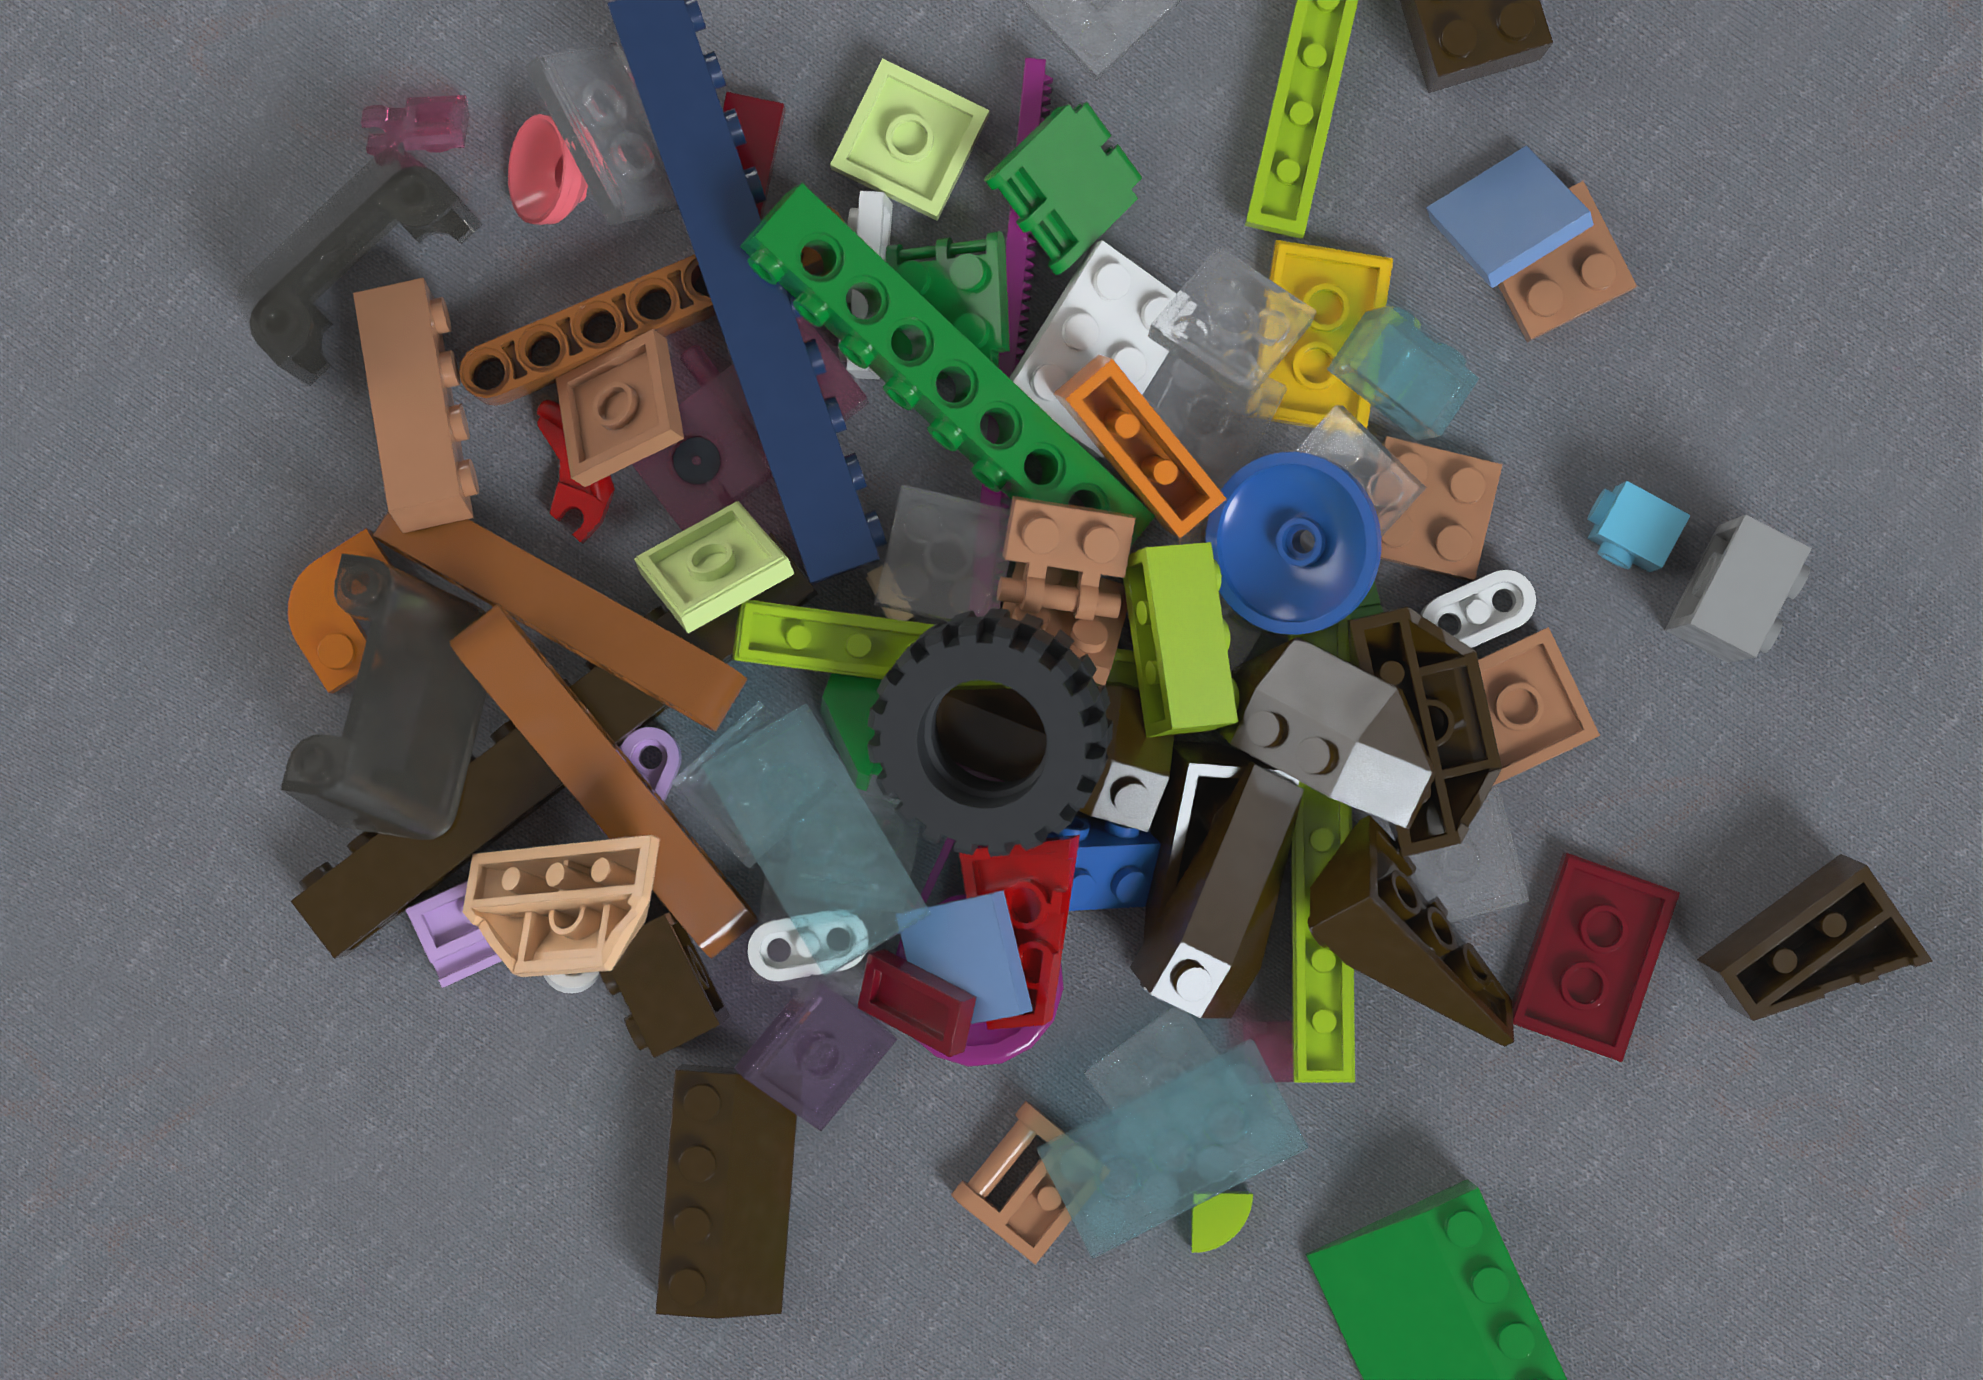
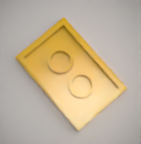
M1281 240L1275 241L1247 418L1361 436L1367 433L1393 258Z

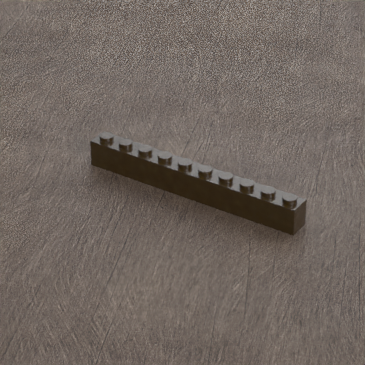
M770 533L768 536L788 557L794 575L749 600L802 607L818 593L777 539ZM739 605L690 633L686 632L670 610L666 612L662 606L655 608L644 616L649 621L728 664L732 660ZM589 661L585 664L590 669V672L573 685L567 679H564L618 746H621L631 733L644 728L670 708ZM511 720L504 723L490 735L495 744L478 758L472 752H469L447 767L442 774L448 781L428 795L425 789L422 788L401 802L394 809L399 818L388 827L380 831L374 825L354 838L347 845L352 854L333 868L327 861L315 868L299 882L304 891L292 899L291 903L334 959L350 954L406 911L405 909L408 906L415 904L470 862L472 854L483 852L566 788Z

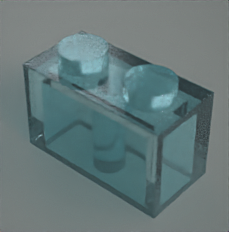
M1389 305L1367 311L1327 370L1414 439L1423 440L1440 437L1480 378L1465 367L1466 359L1456 349L1444 343H1435L1420 331L1421 323L1408 311L1396 306L1390 307Z

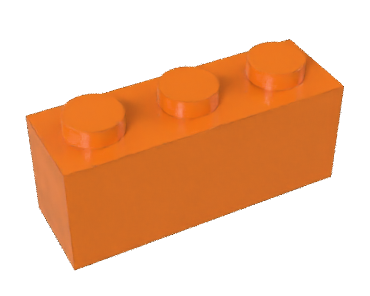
M1097 355L1053 393L1148 510L1155 515L1157 521L1169 533L1181 539L1227 499L1112 358Z

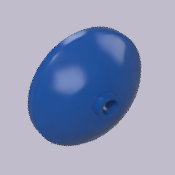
M1295 451L1269 454L1248 463L1238 470L1220 490L1227 499L1209 514L1206 527L1205 543L1211 542L1213 558L1217 561L1221 570V587L1219 592L1222 597L1242 618L1257 627L1274 633L1295 635L1311 633L1328 628L1346 618L1360 605L1368 594L1377 575L1381 558L1380 524L1374 505L1366 490L1341 465L1323 456L1307 452ZM1305 530L1311 532L1314 537V547L1310 552L1304 550L1300 543L1301 534Z

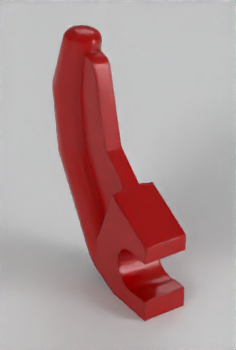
M546 399L537 408V415L540 416L537 426L560 460L559 482L549 514L557 521H560L569 510H581L584 516L583 524L572 535L580 543L584 544L603 524L615 492L611 475L584 487L571 478L560 404Z

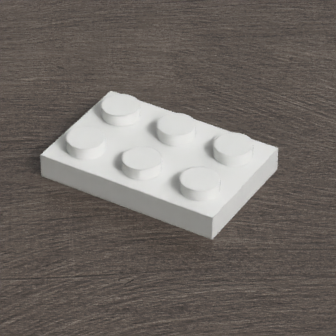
M1103 240L1096 241L1009 378L1087 452L1095 457H1104L1053 393L1097 355H1103L1112 358L1143 395L1196 307Z

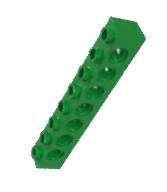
M803 183L787 192L740 245L750 256L748 264L758 276L772 285L777 283L782 285L796 299L793 305L802 317L817 327L826 326L841 340L838 347L845 357L860 368L866 369L870 367L886 382L883 386L885 393L900 407L906 410L914 408L930 423L927 427L929 434L944 448L953 452L958 449L974 464L971 468L973 475L994 492H1000L1001 490L1011 500L1015 496L1067 505L1070 497L1074 494L1081 499L1086 508L1131 514L1135 517L1130 547L1155 518L1152 512ZM803 247L812 248L821 256L823 272L820 277L809 274L803 268L801 263ZM849 289L857 290L865 297L868 304V312L865 319L857 318L849 311L846 304V296ZM894 331L904 333L911 342L912 354L908 361L900 359L892 349L891 338ZM940 372L949 375L955 383L956 394L952 402L945 401L937 392L936 379ZM984 413L994 417L998 423L999 437L995 444L987 441L982 435L980 422ZM1028 454L1035 456L1041 463L1042 477L1038 484L1031 482L1025 474L1024 462Z

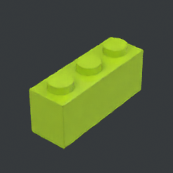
M1211 542L1145 547L1130 554L1123 581L1146 738L1212 731L1238 723L1239 690L1236 682L1231 678L1228 658L1230 630L1227 622L1222 618L1219 598L1221 570L1217 561L1213 558Z

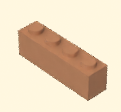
M424 278L353 293L388 512L402 533L474 518L470 496L479 494V485L472 460H464L461 441L469 440L470 434L463 406L461 404L454 405L451 387L460 385V375L453 351H445L442 334L451 332L450 317L444 298H434Z

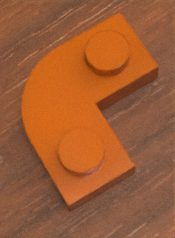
M367 528L308 565L298 576L289 596L288 622L292 635L327 692L332 694L383 662L352 612L402 581L377 539L373 537V533Z

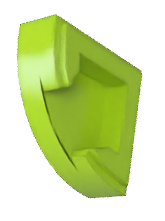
M1192 1190L1191 1252L1200 1253L1216 1249L1235 1237L1244 1226L1250 1214L1253 1193L1251 1191Z

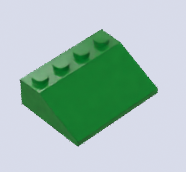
M1468 1179L1305 1254L1363 1380H1567L1479 1188Z

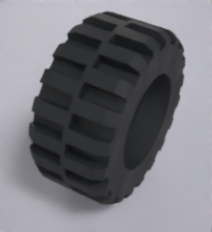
M991 608L985 616L977 617L972 610L955 615L950 622L944 625L938 622L926 630L904 651L893 667L886 673L877 689L879 698L870 708L868 726L875 730V735L867 743L870 762H880L883 769L876 777V781L883 795L895 792L901 802L894 810L906 824L913 817L927 826L921 836L935 844H938L941 838L946 836L956 840L955 852L973 855L977 847L982 845L988 846V853L991 857L1009 855L1014 845L1021 844L1026 851L1043 844L1050 832L1059 834L1072 823L1079 809L1084 808L1103 773L1109 757L1106 752L1112 740L1113 721L1106 717V710L1110 705L1106 686L1096 685L1093 676L1097 671V667L1088 654L1078 658L1070 649L1074 639L1061 629L1056 636L1042 630L1041 627L1044 620L1027 613L1020 621L1010 618L1009 609ZM973 680L997 682L1019 692L1036 709L1046 731L1047 748L1040 765L1029 776L1007 782L985 780L962 769L946 752L937 730L936 713L945 694L956 685Z

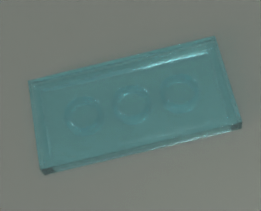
M807 703L701 764L824 977H827L931 915Z

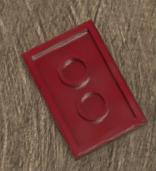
M1563 853L1512 1001L1513 1024L1622 1062L1680 892L1578 856Z

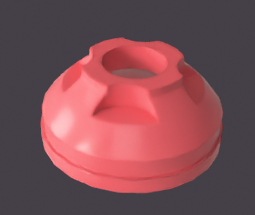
M538 114L524 122L513 142L508 165L509 193L515 211L526 223L535 225L559 223L574 210L578 203H581L586 198L588 185L594 175L593 159L591 155H587L582 140L571 124L564 119Z

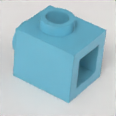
M1625 481L1616 486L1613 492L1605 488L1598 496L1587 520L1595 524L1587 539L1600 545L1597 553L1605 560L1624 569H1630L1631 565L1635 564L1648 572H1653L1664 566L1691 515L1629 481Z

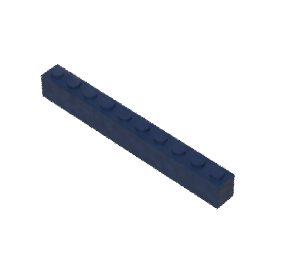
M615 0L607 4L810 583L815 584L880 561L876 548L887 545L876 510L864 514L856 491L866 488L867 485L856 453L844 456L836 433L845 431L847 428L836 396L824 399L816 376L827 373L816 339L803 341L796 319L802 316L793 305L796 299L779 283L772 285L758 276L748 264L750 256L740 247L761 222L756 204L767 201L755 166L743 170L736 147L747 142L735 108L723 112L717 96L716 89L727 85L715 51L703 55L695 32L706 29L697 0Z

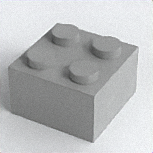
M1743 515L1718 525L1665 631L1727 663L1756 658L1759 651L1766 654L1775 643L1782 629L1783 621L1776 617L1786 598L1788 597L1792 600L1796 598L1809 576L1811 568L1804 563L1812 548L1748 515Z

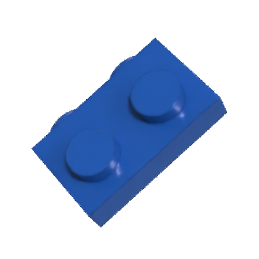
M1075 815L1072 823L1059 834L1055 832L1048 834L1047 838L1080 835L1069 911L1146 906L1161 843L1149 831H1141L1097 817H1080Z

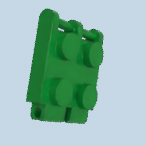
M1087 101L1083 105L1081 103L1073 109L1069 104L1056 108L984 179L991 190L999 189L1020 217L1016 223L1023 233L1030 231L1051 260L1048 266L1055 275L1067 270L1138 199L1132 188L1142 179V176L1119 144L1114 147L1110 146L1104 151L1102 150L1101 146L1111 137V133Z
M1001 231L989 232L986 239L953 243L950 237L937 239L936 245L904 249L901 244L887 245L886 262L999 368V353L1010 352L1006 247L1003 233ZM983 251H986V252H987V254H981V255L968 254V253L983 252ZM934 257H936V260H933V261H924V262L913 261V260H917V259H926V258H934ZM894 331L891 338L892 349L900 359L908 361L912 354L911 342L904 333ZM940 372L937 379H946L949 375Z

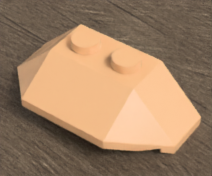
M647 835L472 854L462 912L473 925L478 926L487 943L514 975L531 977L611 971L646 921L660 839Z

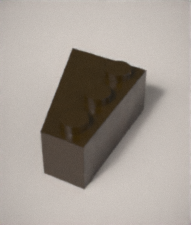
M1842 854L1831 860L1697 959L1728 1006L1752 1021L1825 998V993L1855 983L1864 985L1879 980L1878 976L1910 965L1918 967L1933 962L1869 867Z

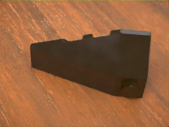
M1108 682L1105 686L1110 699V705L1106 710V717L1113 721L1112 740L1106 752L1109 757L1084 808H1080L1079 811L1100 819L1148 832L1169 779L1174 735L1146 738L1139 688L1122 682ZM1005 685L955 686L945 694L937 709L936 724L940 740L946 752L957 763L1007 782L1029 776L1043 760L1047 748V736L1043 722L1032 704L1012 688L1007 689Z
M1173 741L1169 779L1152 820L1151 834L1161 843L1146 902L1143 944L1250 761L1299 785V780L1247 752L1221 744ZM1140 982L1141 987H1142L1144 990H1146V988H1145V987L1143 986V984Z
M1250 761L1130 966V969L1150 995L1199 1018H1232L1262 966L1304 789L1299 785Z
M1370 815L1360 819L1310 887L1308 927L1315 941L1323 948L1329 947L1347 966L1505 1047L1513 1043V1010L1510 996L1474 946L1470 943L1459 946L1456 942L1453 929L1446 918L1448 910L1438 896L1427 901L1410 878V875L1415 873L1417 867L1409 856L1403 858L1400 856L1396 842Z

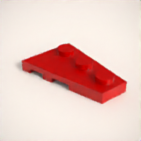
M1080 835L1046 838L1043 844L1027 851L1021 844L1014 845L1009 855L991 857L988 853V846L982 845L977 847L973 855L959 853L966 898L1004 890L1033 1011L1022 1015L986 1021L987 1030L1043 1026L1053 1019Z

